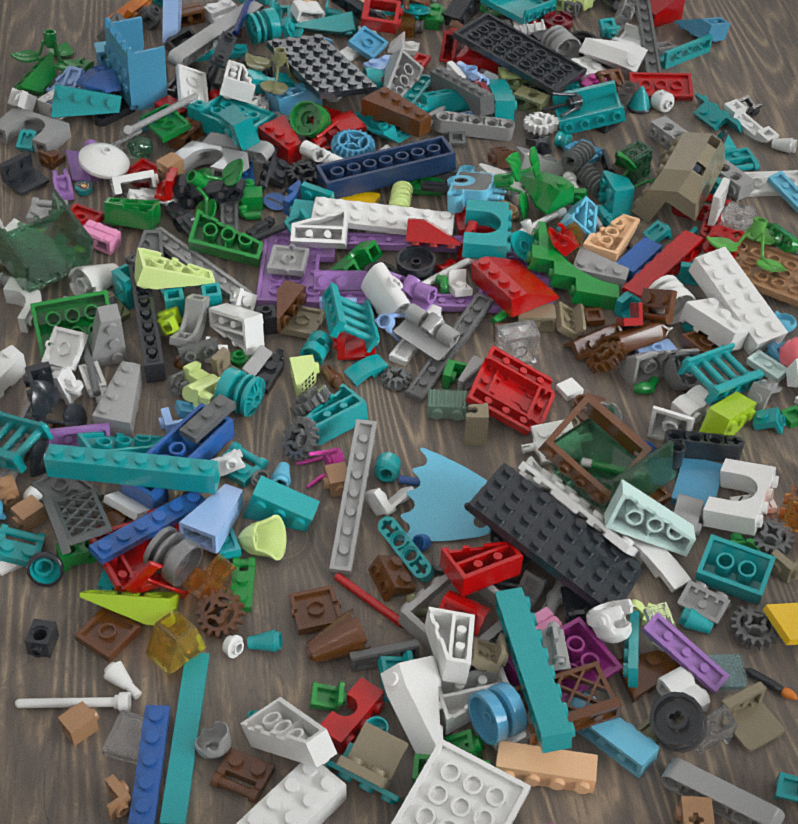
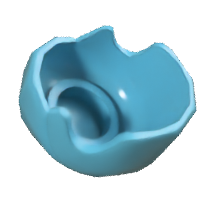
M778 311L774 313L788 333L796 328L797 321L792 315L779 313Z

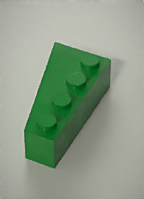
M197 209L188 239V249L259 267L263 253V242L243 232L240 233L234 227L228 224L225 225L219 222L218 219L212 216L209 217L203 211Z

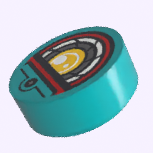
M89 181L76 183V193L80 196L91 194L93 192L92 183Z

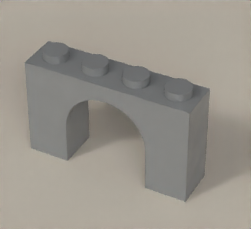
M16 106L0 118V142L9 144L20 133V129L40 131L32 139L36 154H38L39 150L47 153L51 150H58L71 138L69 123Z
M192 140L175 152L176 155L183 158L185 175L200 165L213 164L211 166V173L213 176L221 178L223 177L222 171L224 167L236 159H243V172L249 168L248 152Z

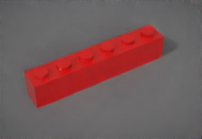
M684 230L670 244L666 245L664 250L657 254L650 263H647L639 273H636L633 279L624 284L622 293L624 294L628 291L642 298L643 288H649L660 277L666 275L676 277L680 271L681 261L691 263L702 252L703 237Z

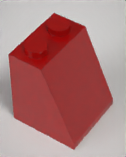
M650 0L654 28L672 23L675 20H682L685 0Z

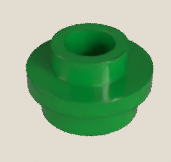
M236 350L230 354V362L238 368L243 367L249 360V355H245V352L242 350Z

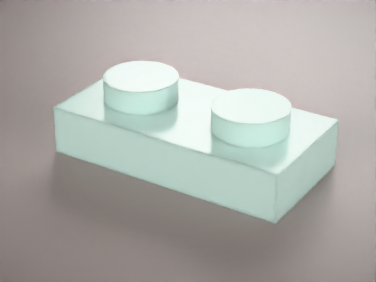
M757 350L746 360L748 366L754 370L760 369L767 378L780 382L786 377L787 367L761 350Z

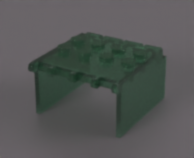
M56 189L52 190V209L48 210V216L40 219L36 215L33 217L34 221L26 225L18 222V228L8 232L5 228L2 229L0 227V260L21 289L29 293L42 288L41 283L45 287L57 282L58 277L60 279L68 277L70 271L75 267L88 266L93 263L94 240Z
M611 403L606 408L614 414V405ZM590 418L553 441L580 466L582 458H587L627 468L635 459L632 454ZM669 440L621 474L582 466L608 490L611 488L610 500L603 506L597 501H593L589 494L583 489L578 488L574 481L561 473L553 463L552 473L557 474L563 480L562 483L565 486H570L579 496H584L585 500L599 507L605 513L622 479L649 496L676 477L677 471L672 469L674 441Z

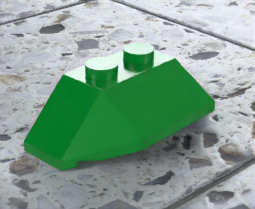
M51 52L41 57L13 88L26 91L33 96H39L44 93V88L50 86L53 83L52 79L56 76L53 53Z

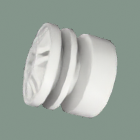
M673 275L660 277L648 288L677 291L673 321L667 325L680 323L679 317L685 303L695 301L693 294ZM651 308L657 314H663L665 312V309Z

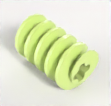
M398 181L393 184L388 205L410 207L413 186L406 181Z

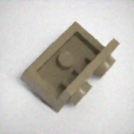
M558 301L555 304L557 331L572 340L576 339L586 330L584 306L579 303L572 309Z
M500 632L496 644L473 636L471 665L475 669L498 674L501 666L505 667L509 653H506L508 643L505 642V634Z

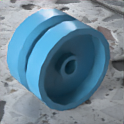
M501 681L490 686L488 689H482L469 696L468 712L475 731L486 744L494 745L505 740L507 737H513L525 731L527 725L525 707L519 694L509 683Z

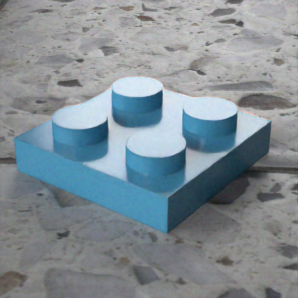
M363 26L348 41L347 46L370 60L375 59L388 46L389 42L366 26Z

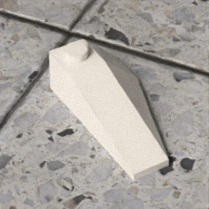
M434 656L400 662L381 673L386 694L416 754L431 755L440 738L443 739V726L440 724L439 712L442 709V701H439L441 677Z

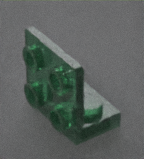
M637 139L619 150L631 159L638 169L637 172L631 169L626 175L633 185L649 176L653 147ZM615 152V159L621 161L619 156H617V152Z

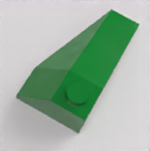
M533 170L521 173L519 182L527 190L534 206L545 215L574 202V184L564 177L543 171L534 176Z

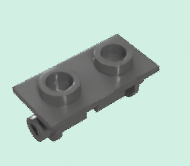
M209 337V339L198 341V344L194 342L186 345L182 344L181 347H178L182 365L212 357L219 351L216 338L212 339V337Z

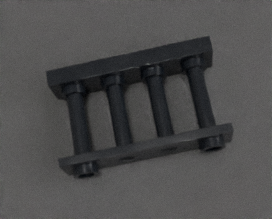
M222 32L214 53L210 56L204 70L207 78L208 93L215 89L216 84L214 83L219 67L225 69L237 37L230 32Z

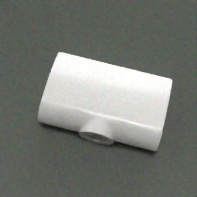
M308 140L301 144L299 150L302 155L320 164L344 159Z
M377 263L369 270L361 284V289L366 297L370 299V303L378 315L383 313L389 315L391 312L404 314L411 305L403 291H401L403 287L401 281L391 275L384 263Z

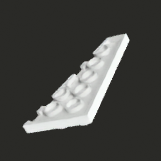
M524 461L520 464L518 468L521 471L533 476V480L547 490L550 489L549 493L575 514H579L586 519L589 525L600 532L603 531V536L623 552L635 557L639 551L633 545L635 541L627 535L622 536L619 532L605 528L604 515L596 509L594 511L590 509L591 504L584 498H579L576 495L577 492L570 486H565L561 478L554 473L551 474L544 468L539 470Z

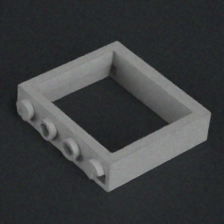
M446 574L441 577L437 576L432 581L430 587L426 590H420L412 602H406L399 610L398 623L413 637L418 639L432 654L433 652L424 628L425 624L414 614L451 584ZM494 585L477 591L495 606V592L499 590ZM498 620L479 638L496 643L500 632L503 633L500 621Z

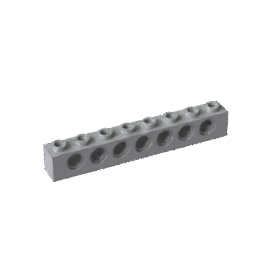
M663 116L651 121L648 135L668 149V145L673 138L675 139L687 131L668 117ZM725 159L724 166L718 177L721 180L724 177L730 180L727 194L737 201L750 196L754 189L755 180Z

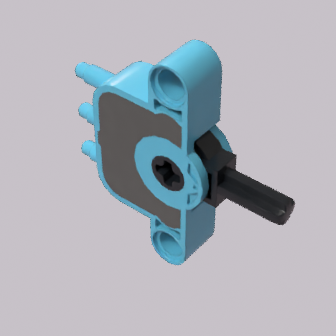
M472 165L461 166L456 176L449 177L445 182H421L422 191L443 192V195H447V211L451 213L462 212L464 207H466L467 199L503 201L504 196L501 194L507 193L505 189L495 188L494 174L475 172V167Z

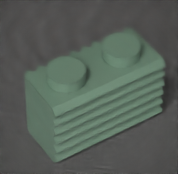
M429 389L427 418L434 420H466L468 403L465 402L468 391Z

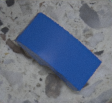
M299 180L288 188V196L283 199L284 214L288 216L289 208L293 206L294 200H301V181Z

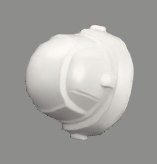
M630 599L616 600L598 605L588 611L586 615L587 624L592 627L596 636L601 641L611 644L622 642L630 636L632 631V623L627 621L625 616L633 612L634 605Z

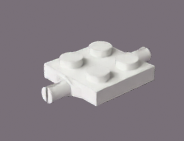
M563 420L531 426L533 443L521 445L522 453L535 451L541 465L551 464L552 462L545 459V456L538 449ZM570 422L553 442L572 459L580 458L582 454L579 442L590 440L589 431L577 434L572 422Z

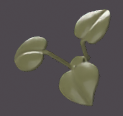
M274 48L271 59L254 56L246 52L245 63L250 69L263 71L266 68H270L272 62L276 66L275 81H263L260 85L263 91L277 95L287 92V85L277 82L279 67H282L283 64H286L289 78H293V81L296 83H302L290 71L285 48Z

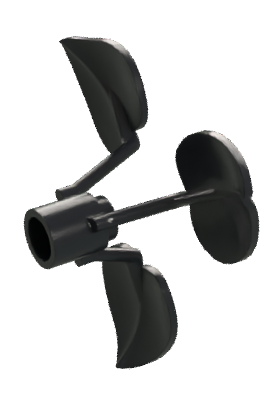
M30 381L31 408L33 412L27 413L24 418L38 422L42 421L47 425L64 424L63 427L87 425V412L79 403H70L66 406L63 412V421L48 420L45 415L51 413V408L58 404V390L52 383L47 381ZM41 438L42 440H37L31 449L30 477L46 473L43 459L49 447V440Z

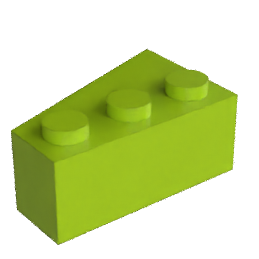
M737 391L708 409L699 432L734 436L748 421L753 419L756 413L754 409L757 402Z

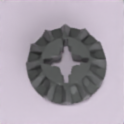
M399 365L395 368L390 366L389 369H384L383 374H381V382L385 387L392 390L405 389L412 382L411 371H407L406 367L400 368Z

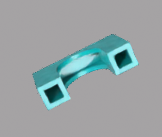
M467 199L465 224L469 221H475L478 225L488 226L496 231L491 233L464 232L462 257L476 259L486 256L506 258V254H510L511 243L507 242H510L511 232L509 231H511L512 210H509V202Z

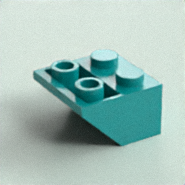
M603 171L602 178L600 179L598 200L615 218L623 214L630 216L635 188L629 178L609 171Z

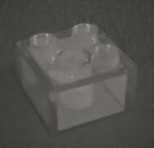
M533 319L497 325L495 346L526 364L537 363L541 334Z

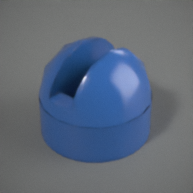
M426 534L415 535L412 539L421 552L426 551L431 546V539Z

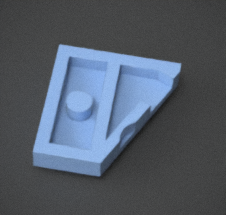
M68 66L63 74L55 79L57 81L55 84L78 88L79 85H76V81L85 71L83 68ZM55 84L51 88L47 87L45 91L47 93L52 91Z

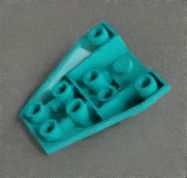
M419 102L413 103L422 110L428 111V105ZM361 111L356 112V116L367 126L368 131L388 142L401 143L412 136L400 131V127H395V125H390L382 120L379 122L375 121L370 115L365 117L361 115Z

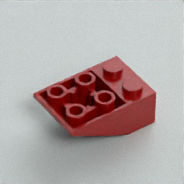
M408 218L406 241H410V245L420 246L422 242L428 243L429 247H439V244H445L446 248L457 249V246L461 245L460 240L429 220Z

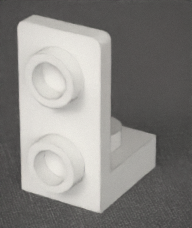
M412 486L401 488L389 500H387L386 494L380 488L372 489L365 493V500L376 516L384 514L388 516L396 511V506L399 503L401 504L410 498L407 495V491L414 488Z

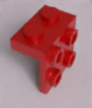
M340 332L337 338H333V350H337V360H362L376 354L375 347L370 353L367 352L364 340L346 332Z

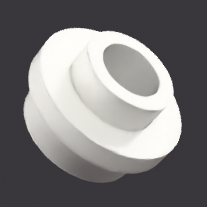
M239 635L228 636L223 642V652L230 658H235L241 654L244 648L242 637Z

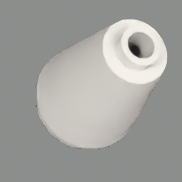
M114 263L73 268L69 273V278L71 277L72 283H69L73 294L80 295L107 290L113 285L111 271L118 268V266Z

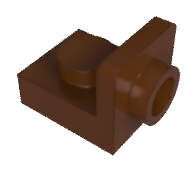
M43 150L38 151L40 165L54 170L66 161V156L56 150H51L48 153Z

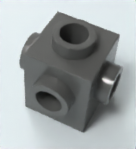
M150 3L140 9L142 25L148 30L160 23L162 12L157 6Z

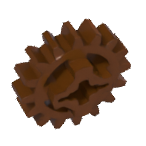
M613 340L611 343L607 341L599 345L598 349H594L592 354L588 355L589 358L586 360V365L593 374H601L602 371L607 373L613 370L614 366L620 365L621 360H625L624 356L627 355V349L620 340L617 342Z
M220 588L218 593L212 589L210 597L204 594V603H197L201 610L195 611V614L200 616L196 620V623L202 625L200 629L204 633L207 632V635L210 637L216 635L218 639L222 638L223 633L227 637L230 636L231 630L238 632L237 624H244L240 617L246 616V613L241 610L245 607L242 601L239 602L241 598L237 594L234 595L232 590L229 589L225 592L223 588ZM222 599L229 600L232 603H223ZM217 623L220 627H213L210 624Z

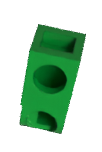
M88 540L70 545L71 553L62 555L59 545L56 543V555L63 562L64 572L70 571L71 566L83 563L92 564L98 561L89 552V545L91 544Z

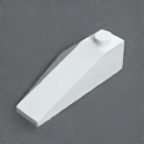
M585 38L579 50L580 53L614 69L620 68L621 72L627 75L629 72L638 71L648 51L634 43Z

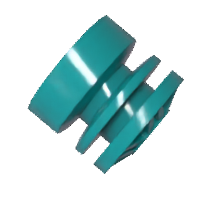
M269 7L262 9L260 12L254 11L253 13L246 14V29L253 44L257 45L265 43L267 40L270 41L281 37V23L274 8Z
M229 367L223 372L217 383L214 398L221 394L236 402L235 413L251 417L258 410L263 400L265 381L261 377H255L253 374H246L245 371Z

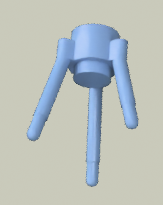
M393 312L389 315L386 313L380 314L375 319L377 325L386 330L396 341L399 342L401 340L393 333L392 328L395 326L394 318H405V314Z

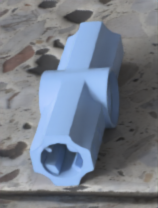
M462 61L456 63L467 76L466 80L471 82L480 79L479 81H484L487 86L490 84L489 78L479 73L477 66H468Z

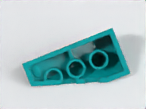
M104 432L77 433L78 447L136 453L148 452L163 438V436L137 434L135 438L124 436V433H117L116 437L104 436Z

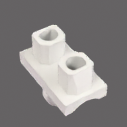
M65 365L60 371L55 370L52 373L54 383L58 387L59 398L64 399L66 405L74 403L78 397L83 395L81 390L84 385L81 380H76L70 366Z

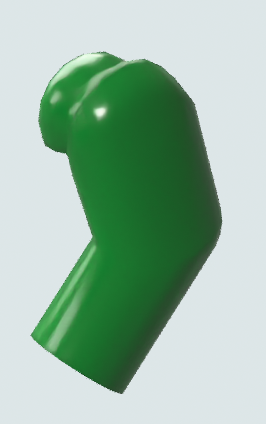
M246 205L238 206V215L245 220H261V211L249 212Z

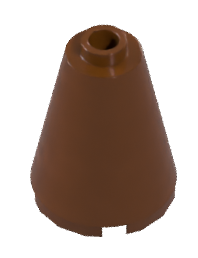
M353 608L346 611L307 641L308 647L304 649L309 661L314 660L317 664L349 657V652L371 648L370 646L366 648L364 645L368 640L357 616L354 618L351 616V614L355 613Z

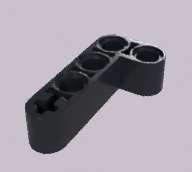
M180 174L176 178L174 194L184 209L194 210L201 201H205V198L195 189V186L186 181L187 175ZM241 177L233 186L225 185L224 181H214L207 183L201 189L208 196L209 200L214 199L217 205L242 199L246 181Z
M669 429L665 432L661 448L663 463L669 468L678 469L682 466L683 458L724 462L727 458L740 461L745 442L742 438L733 435Z

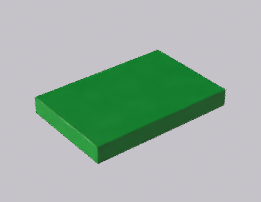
M166 103L156 108L155 110L139 117L140 121L167 108L170 105ZM176 110L146 125L163 143L192 129L191 124Z

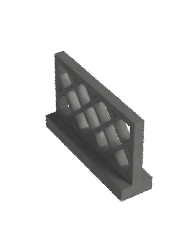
M94 488L52 501L50 495L42 497L62 555L71 553L70 545L113 532Z

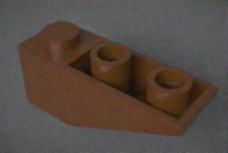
M285 280L277 289L278 333L288 326L292 317L296 316L300 307L306 303L308 296L305 285Z

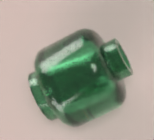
M135 135L128 141L127 148L132 156L147 158L153 152V143L148 137Z

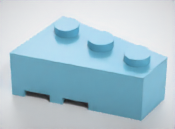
M587 196L571 206L560 222L568 230H572L579 244L578 249L580 246L583 247V243L591 233L596 234L598 206ZM557 226L556 229L560 232L561 227Z

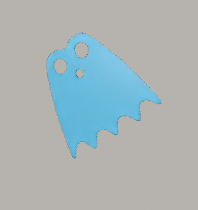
M420 448L427 458V463L424 466L412 469L420 479V486L407 491V495L414 501L415 506L411 511L400 515L410 526L408 533H406L412 540L415 535L426 534L430 537L431 541H451L489 534L490 528L488 526L478 528L474 525L475 516L465 510L464 507L465 503H469L486 484L487 480L440 454ZM400 537L397 540L405 541V538Z

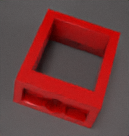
M365 0L361 17V28L366 26L372 31L396 34L397 28H400L401 25L399 17H402L403 14L401 1ZM370 9L395 12L394 20L369 17Z

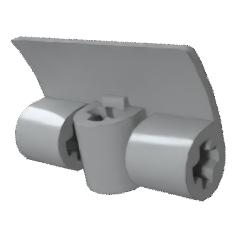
M412 303L407 308L404 315L405 320L393 330V333L436 361H440L460 338V332L447 325L439 315L434 312L428 313L415 303Z

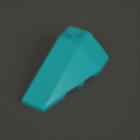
M351 11L295 23L294 26L296 29L303 28L304 31L349 37L357 33V18Z

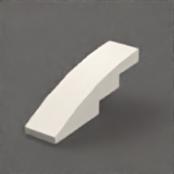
M630 537L635 541L633 545L639 550L635 555L637 561L640 564L645 563L656 579L661 577L672 593L687 585L689 580H692L666 549Z

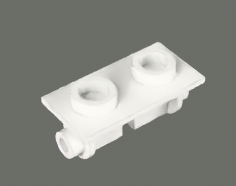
M233 449L222 457L211 459L219 462L220 477L245 467L241 460L243 455L240 449Z

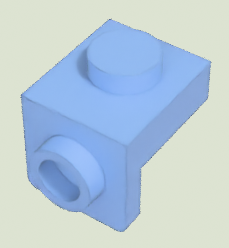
M169 407L162 408V417L158 418L160 429H165L166 434L183 420L173 421Z

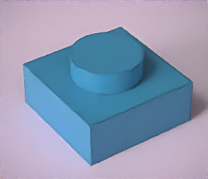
M176 400L174 408L178 417L184 419L196 408L192 405L193 402Z

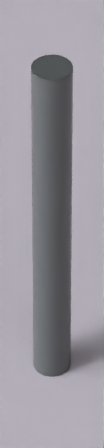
M86 341L83 356L93 395L98 397L101 395V390L89 344Z

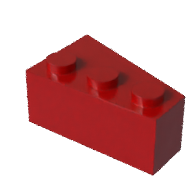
M284 115L258 127L259 140L270 142L274 147L276 145L278 147L276 154L278 158L285 160L290 165L293 162L296 163L298 160H302V154L299 151L302 143Z

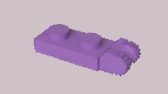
M67 168L63 169V175L59 176L56 170H53L52 178L57 201L62 199L68 201L75 200Z

